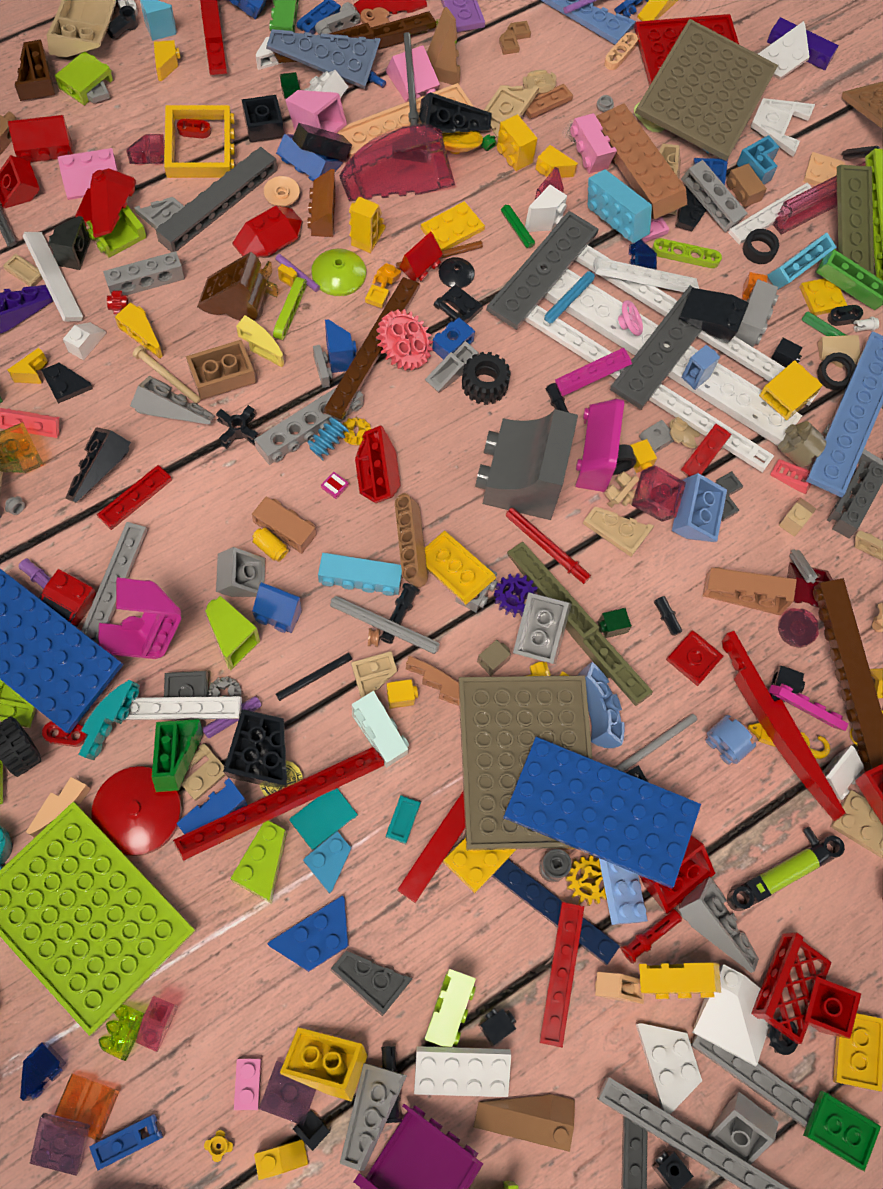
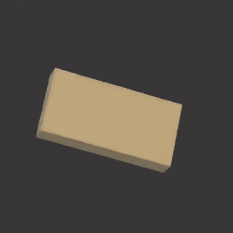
M16 253L3 265L7 272L29 287L36 286L43 279L37 267Z

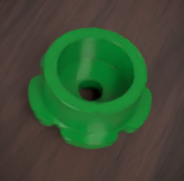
M490 134L486 135L483 138L481 147L485 151L491 150L497 144L496 137L490 136Z

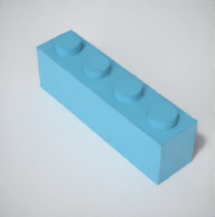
M825 233L769 273L768 278L773 285L780 289L837 247L829 234Z
M322 553L318 572V581L325 586L338 585L348 590L357 588L368 593L376 591L382 592L387 596L399 595L402 578L401 565L328 553Z

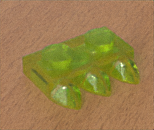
M123 1004L114 1013L119 1020H112L106 1023L107 1031L111 1036L101 1037L98 1042L104 1052L126 1061L148 1014Z

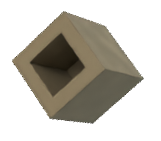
M496 640L479 654L477 662L492 676L509 661L511 656L510 650L504 643Z

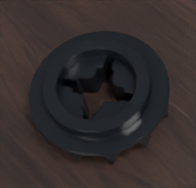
M782 1016L774 1018L777 1021L783 1020ZM791 1021L792 1032L797 1034L798 1029L795 1023ZM768 1025L770 1031L766 1036L770 1038L769 1046L774 1048L775 1053L782 1055L793 1053L798 1044L786 1035H783V1040H780L781 1032L772 1025Z

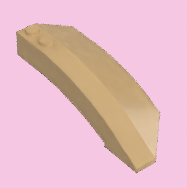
M61 0L56 16L47 33L49 54L56 55L57 57H69L100 47L109 27L116 0Z

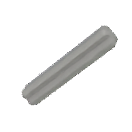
M791 550L792 553L789 556L807 583H815L817 574L800 550Z

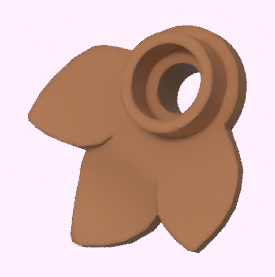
M381 7L373 10L364 9L361 12L360 18L363 24L368 23L370 27L389 23L390 21L387 17L390 13Z

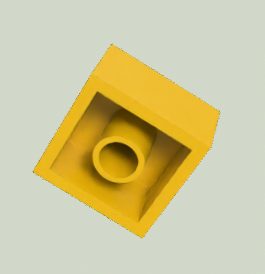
M517 114L500 122L497 150L506 158L508 164L515 171H518L533 163L538 138Z

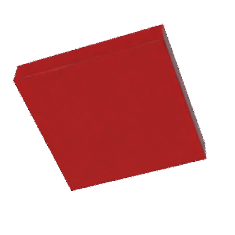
M691 630L666 660L696 686H699L724 655L695 631Z

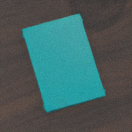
M336 788L317 797L294 816H291L289 821L313 851L352 819H355L358 814Z

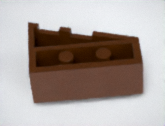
M42 40L23 42L20 57L21 64L17 71V81H15V88L20 101L55 95Z

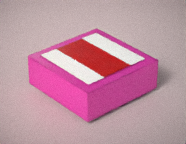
M335 472L321 484V488L335 499L349 486V483Z

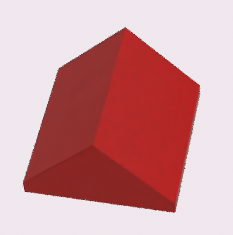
M816 976L804 1022L821 1033L851 1039L861 993Z

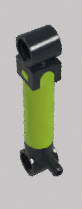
M811 827L803 829V833L811 846L747 881L741 887L731 890L727 895L728 906L734 911H743L761 902L805 875L840 857L845 850L843 841L837 836H829L819 841ZM827 844L833 847V853L828 850ZM737 894H741L744 897V904H740L737 901Z

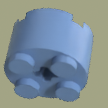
M726 715L707 732L708 738L705 741L712 749H718L721 753V759L726 764H738L756 747V742L751 743L752 735L738 720L735 719L732 722L729 720L731 716Z

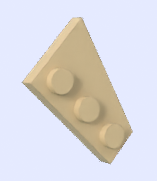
M594 507L583 521L585 526L630 557L633 556L654 527L651 524L639 523L632 518L620 517L617 513Z

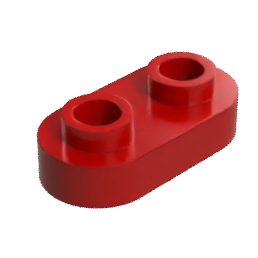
M52 721L48 722L42 729L43 738L48 743L79 747L84 744L88 734L81 731L83 726L77 724L70 734L63 731ZM54 731H59L57 736L52 737ZM79 733L80 737L74 740L73 736Z

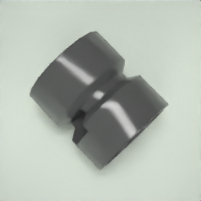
M553 849L547 852L539 863V873L542 878L552 883L562 880L571 870L572 864L569 855L560 849Z

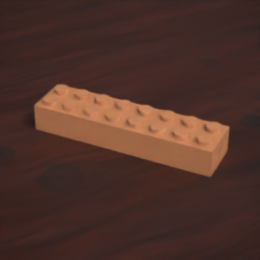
M625 103L596 116L603 127L601 132L610 139L609 145L617 150L613 161L633 190L652 204L651 216L654 220L687 205L685 186Z

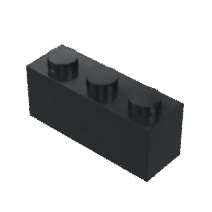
M298 123L292 138L302 150L346 161L352 146L341 134Z

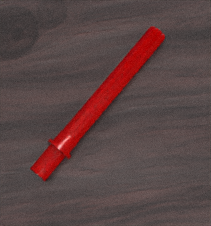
M510 508L507 511L506 517L568 570V574L571 573L583 584L591 578V574L579 565V561H574L517 510Z

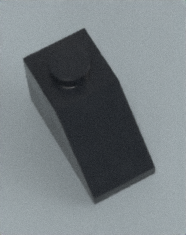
M780 665L774 671L771 685H787L793 689L792 693L797 695L802 693L805 687V681H803L805 673ZM770 693L774 702L780 700V698Z

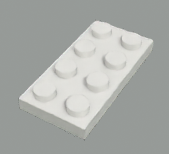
M417 1046L414 1094L508 1097L511 1050Z

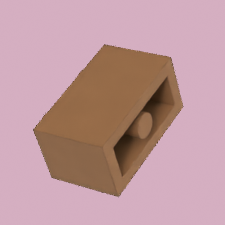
M749 163L731 170L726 181L728 187L734 192L737 200L741 202L744 208L762 201L767 190Z

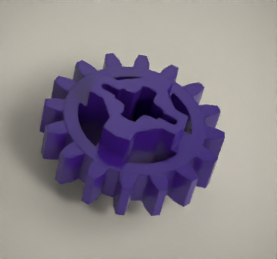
M517 573L516 577L513 578L511 574H508V580L502 577L501 583H497V590L494 592V596L497 597L495 604L500 603L499 610L505 609V615L512 612L513 617H516L517 613L522 617L525 608L524 600L527 599L528 593L535 594L538 588L532 587L534 581L527 582L526 575L520 578L519 573ZM508 586V591H505L503 594V590Z

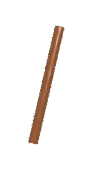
M480 240L443 250L442 258L483 248V243ZM401 262L396 263V268L399 270Z

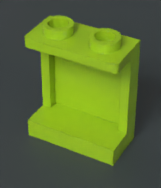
M82 52L55 74L59 89L84 106L89 102L87 97L89 91L104 79L110 83L113 81L110 67L87 52Z
M128 205L120 210L118 214L120 219L110 234L95 238L93 236L92 223L90 220L86 222L90 239H95L101 253L104 252L108 258L147 238L144 226Z

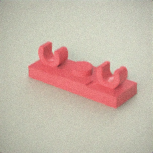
M0 408V429L53 438L59 436V417Z

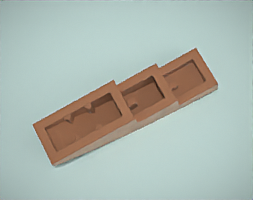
M408 657L406 670L422 675L423 685L440 690L439 699L459 706L458 682L435 667L414 657Z

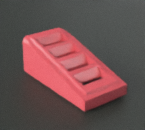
M781 459L777 461L770 474L772 477L804 494H807L812 485L807 481L802 482L803 479H807L809 470ZM782 467L785 468L783 473H779Z

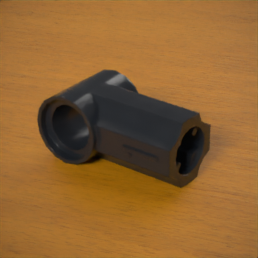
M121 7L119 10L120 15L110 22L107 33L113 40L126 30L131 31L138 27L133 7Z

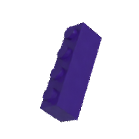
M780 17L772 28L767 43H774L798 25ZM806 30L809 60L806 62L826 70L839 45Z

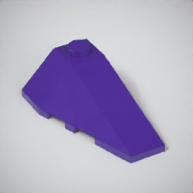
M46 285L23 287L21 291L4 289V292L0 293V334L10 330L53 302Z

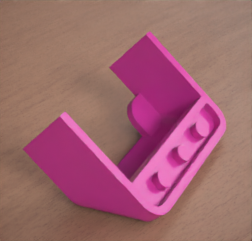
M613 399L590 404L588 408L584 409L583 419L584 424H587L583 455L581 459L577 460L576 471H579L575 487L604 492L607 489L617 464L624 400Z
M117 577L116 609L144 613L141 618L136 616L127 617L122 621L121 625L99 623L98 644L112 655L148 659L163 657L181 621L180 608L153 581Z

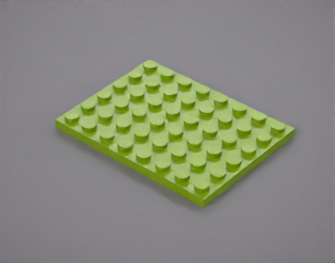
M72 802L0 870V937L89 1036H92L196 931L75 802Z

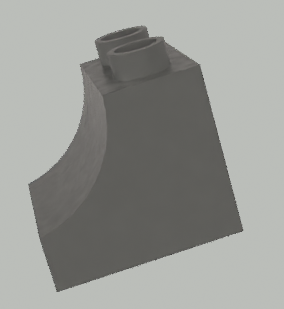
M554 409L549 415L536 420L519 421L503 418L500 432L489 431L485 444L484 454L493 456L491 467L480 464L475 487L485 490L482 504L505 510L514 508L522 514L551 520L563 486L578 415Z

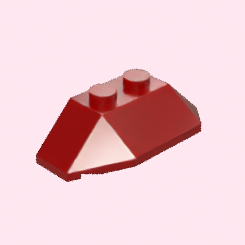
M275 205L247 221L232 244L242 257L249 252H252L257 257L269 256L297 240L303 222L292 208Z
M381 425L364 432V439L355 457L359 494L376 504L392 498L401 486L396 450Z

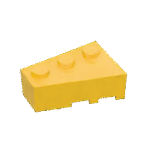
M358 197L356 202H353L349 208V213L351 214L349 221L351 226L349 234L351 245L371 254L386 225L382 224L384 219L380 217L382 212L379 204Z
M717 963L639 964L641 993L655 995V999H669L671 994H678V999H690L692 994H700L701 998H715L714 993H721L720 970Z

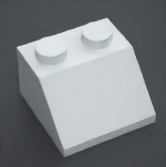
M549 185L528 208L525 224L527 231L553 230L564 217L563 213L567 207V195Z
M851 745L838 753L824 769L823 773L838 799L843 800L848 795L850 790L847 788L851 783L853 785L856 783L855 780L861 776L860 772L864 766L856 749Z

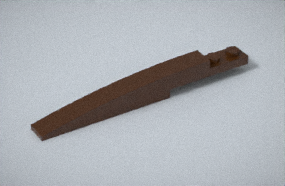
M428 11L374 27L364 23L328 34L345 35L350 38H381L378 49L403 43L404 33L406 32L412 35L436 28V20ZM273 52L278 63L297 62Z

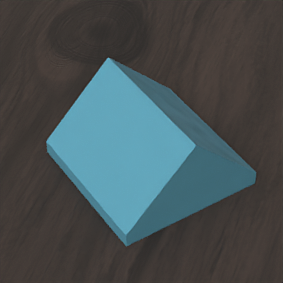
M140 0L144 22L152 41L176 35L177 31L172 5L159 0Z

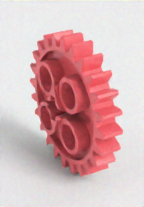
M399 309L394 312L391 311L382 318V321L378 323L380 327L376 329L380 333L376 336V339L381 340L377 345L383 347L381 353L387 354L385 359H392L391 365L397 363L398 369L403 367L405 371L409 368L412 371L415 368L421 367L431 357L429 352L433 349L429 345L433 341L428 340L432 335L426 333L428 327L422 326L424 321L419 322L418 315L412 317L411 311L406 314L405 309L401 312Z

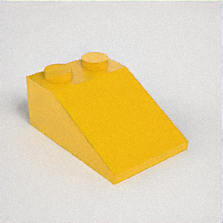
M298 1027L280 1073L330 1096L352 1101L361 1076L363 1064L366 1062L368 1055L361 1043Z

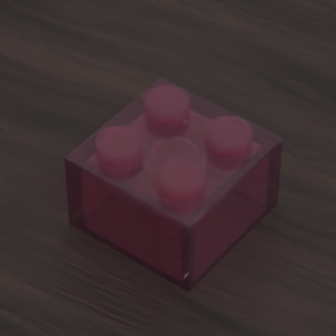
M656 465L642 470L631 505L661 522L675 518L686 482Z

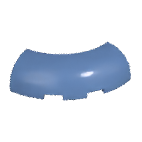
M591 662L577 675L585 676L588 712L592 725L591 742L603 748H616L622 745L625 732V724L621 722L619 712L622 710L617 694L613 695L607 685L609 683L607 677Z

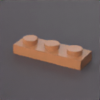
M565 84L559 85L549 92L535 96L526 109L525 114L529 119H532L571 101L573 94Z

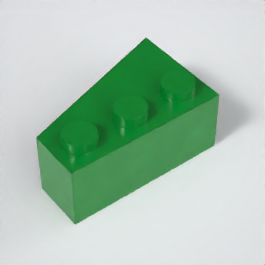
M200 719L156 722L152 780L156 792L179 790L203 736Z

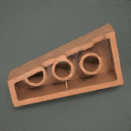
M711 567L706 574L702 596L781 615L794 601L797 579Z

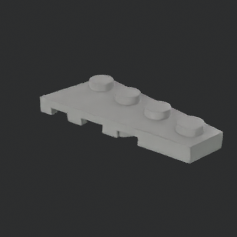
M363 1064L340 1164L358 1171L365 1170L407 1075L375 1065Z

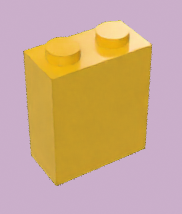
M794 360L764 386L759 396L783 418L788 420L816 396L823 385Z

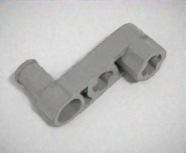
M346 2L340 8L339 13L317 22L315 30L320 35L350 28L359 23L361 16L353 4Z

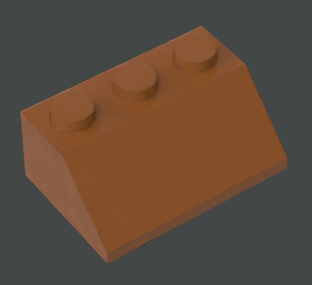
M330 169L313 181V188H310L309 197L312 199V203L309 202L308 211L311 217H308L307 226L311 229V236L333 237L336 195L335 169Z

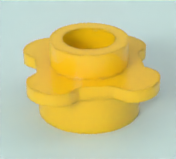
M219 1130L211 1140L205 1141L204 1148L212 1155L214 1162H219L225 1153L233 1150V1143L226 1139L224 1131ZM218 1143L221 1144L219 1149L216 1147Z

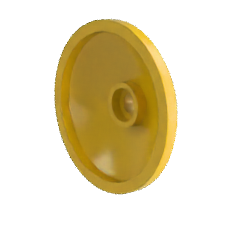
M431 131L433 141L452 154L468 152L479 147L483 142V137L478 132L437 133Z

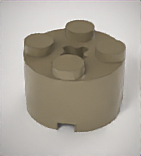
M805 421L796 426L794 424L790 425L785 431L786 435L783 441L778 445V448L794 464L803 467L812 463L810 459L814 456L819 457L822 454L827 442L824 436L811 423Z

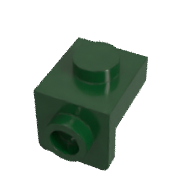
M296 72L280 74L284 99H287L297 90H301Z

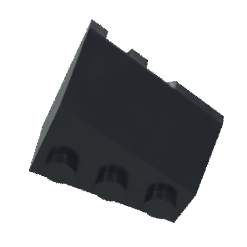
M242 709L223 770L228 778L267 787H287L284 718Z

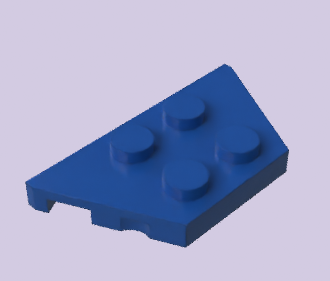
M343 895L268 942L269 947L308 972L348 947L345 899Z

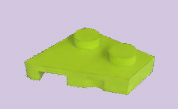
M0 680V722L11 716L22 727L30 728L36 708Z

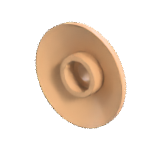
M285 176L274 177L264 186V196L272 205L289 206L297 201L300 194L296 181Z

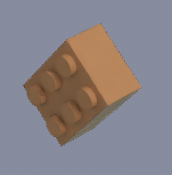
M242 340L186 356L191 376L201 400L256 383L254 370Z

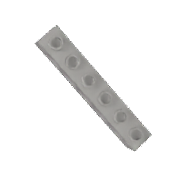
M334 388L255 438L257 451L269 465L279 462L289 452H294L303 443L313 440V435L319 434V429L325 430L324 423L331 425L330 417L340 422L351 412L358 411L363 405V394L360 390L342 420L329 414H323L326 404L336 389ZM282 442L281 445H276L275 443Z

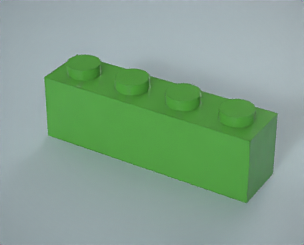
M273 0L275 8L272 7L271 10L273 20H270V31L274 29L295 32L299 0Z
M835 249L822 259L816 273L873 310L883 305V281Z

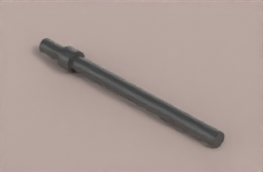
M406 32L404 33L410 108L408 117L411 123V132H418L419 113L416 108L411 34Z

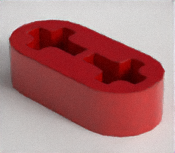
M180 119L177 122L178 133L183 137L204 139L211 134L210 124L205 120Z

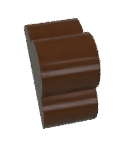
M249 252L207 277L197 307L206 313L213 315L227 314L241 321L244 315L255 320L268 285L265 277L259 273L261 262L258 257Z

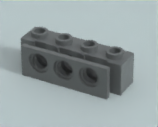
M863 461L857 466L845 495L842 498L839 497L827 519L829 522L832 519L836 520L832 529L849 539L860 527L883 484V466L874 461L866 469L863 468L865 465Z

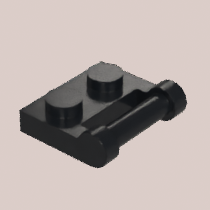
M456 284L442 297L437 298L433 305L438 310L441 309L452 319L460 318L466 324L483 308L482 304ZM446 303H448L449 305H451L454 309H456V310H457L459 313H461L463 316H460L457 312H455L452 308H450Z

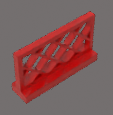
M794 932L782 934L751 1014L757 1019H764L796 1044H802L809 1025L804 1022L811 995V993H808L805 981L812 979L814 984L816 976L826 980L832 962L805 943L803 936ZM799 948L803 949L805 960H799ZM814 960H818L820 963H822V967L819 973H816L813 963ZM807 963L810 976L804 977L801 964ZM792 967H795L798 979L794 981L791 980L790 976ZM800 983L803 996L796 998L793 985ZM784 987L788 988L790 1000H783L782 992ZM804 999L806 1010L805 1013L801 1014L798 1001ZM792 1003L795 1016L788 1018L785 1005ZM778 1007L780 1008L781 1016L783 1019L781 1021H777L773 1018L775 1010ZM791 1021H797L799 1028L797 1034L792 1032Z

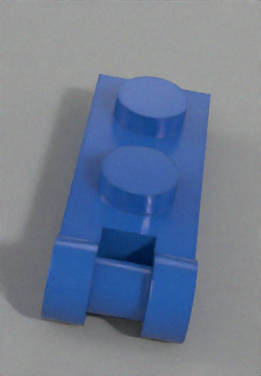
M324 0L300 18L296 26L301 31L304 30L314 34L316 23L326 17L339 13L341 6L334 0Z
M153 1114L89 1146L97 1171L164 1138L162 1132L158 1131L155 1123L157 1122L156 1115ZM146 1127L149 1136L143 1139L140 1130Z

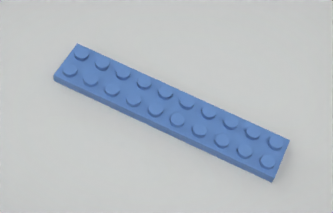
M872 331L868 337L824 438L827 442L822 454L816 457L806 479L807 482L841 498L846 493L883 405V336Z

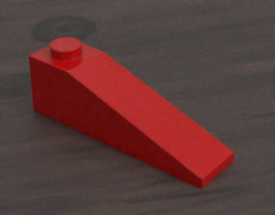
M358 0L353 6L360 15L364 9L373 10L377 7L384 8L393 15L397 14V11L407 10V13L418 11L427 7L426 0Z
M110 168L97 170L92 173L90 191L92 227L95 238L112 233L120 219L118 215L120 210L126 208L128 196L131 197L134 193L136 184L134 177Z

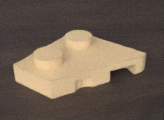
M391 651L351 662L361 698L372 691H377L397 672Z

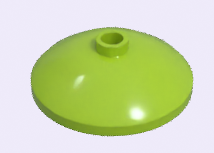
M337 248L321 253L312 264L311 274L313 281L320 286L319 288L322 292L332 296H347L359 290L364 284L366 267L363 260L356 253L347 249Z

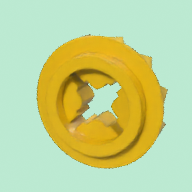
M357 416L352 419L348 418L346 422H343V425L350 433L343 431L345 435L343 440L351 445H360L364 439V432L371 429L370 423H367L364 418L360 419ZM355 426H357L359 430L357 436H355V433L353 431Z

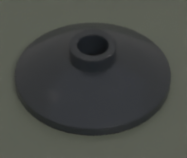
M453 257L441 263L438 275L441 282L450 288L455 284L460 288H465L472 283L475 272L470 262L463 258Z

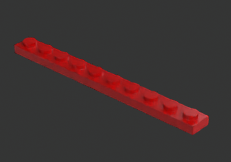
M374 747L367 749L173 840L174 845L184 861L383 767L384 760Z

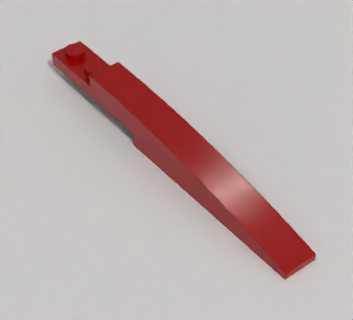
M200 0L210 75L227 74L217 0Z
M735 631L728 632L722 640V646L724 651L729 654L734 669L738 671L734 681L767 735L801 782L834 821L839 820L846 812L782 699L774 702Z
M464 792L461 793L397 889L398 892L414 903L417 902L443 863V860L465 830Z

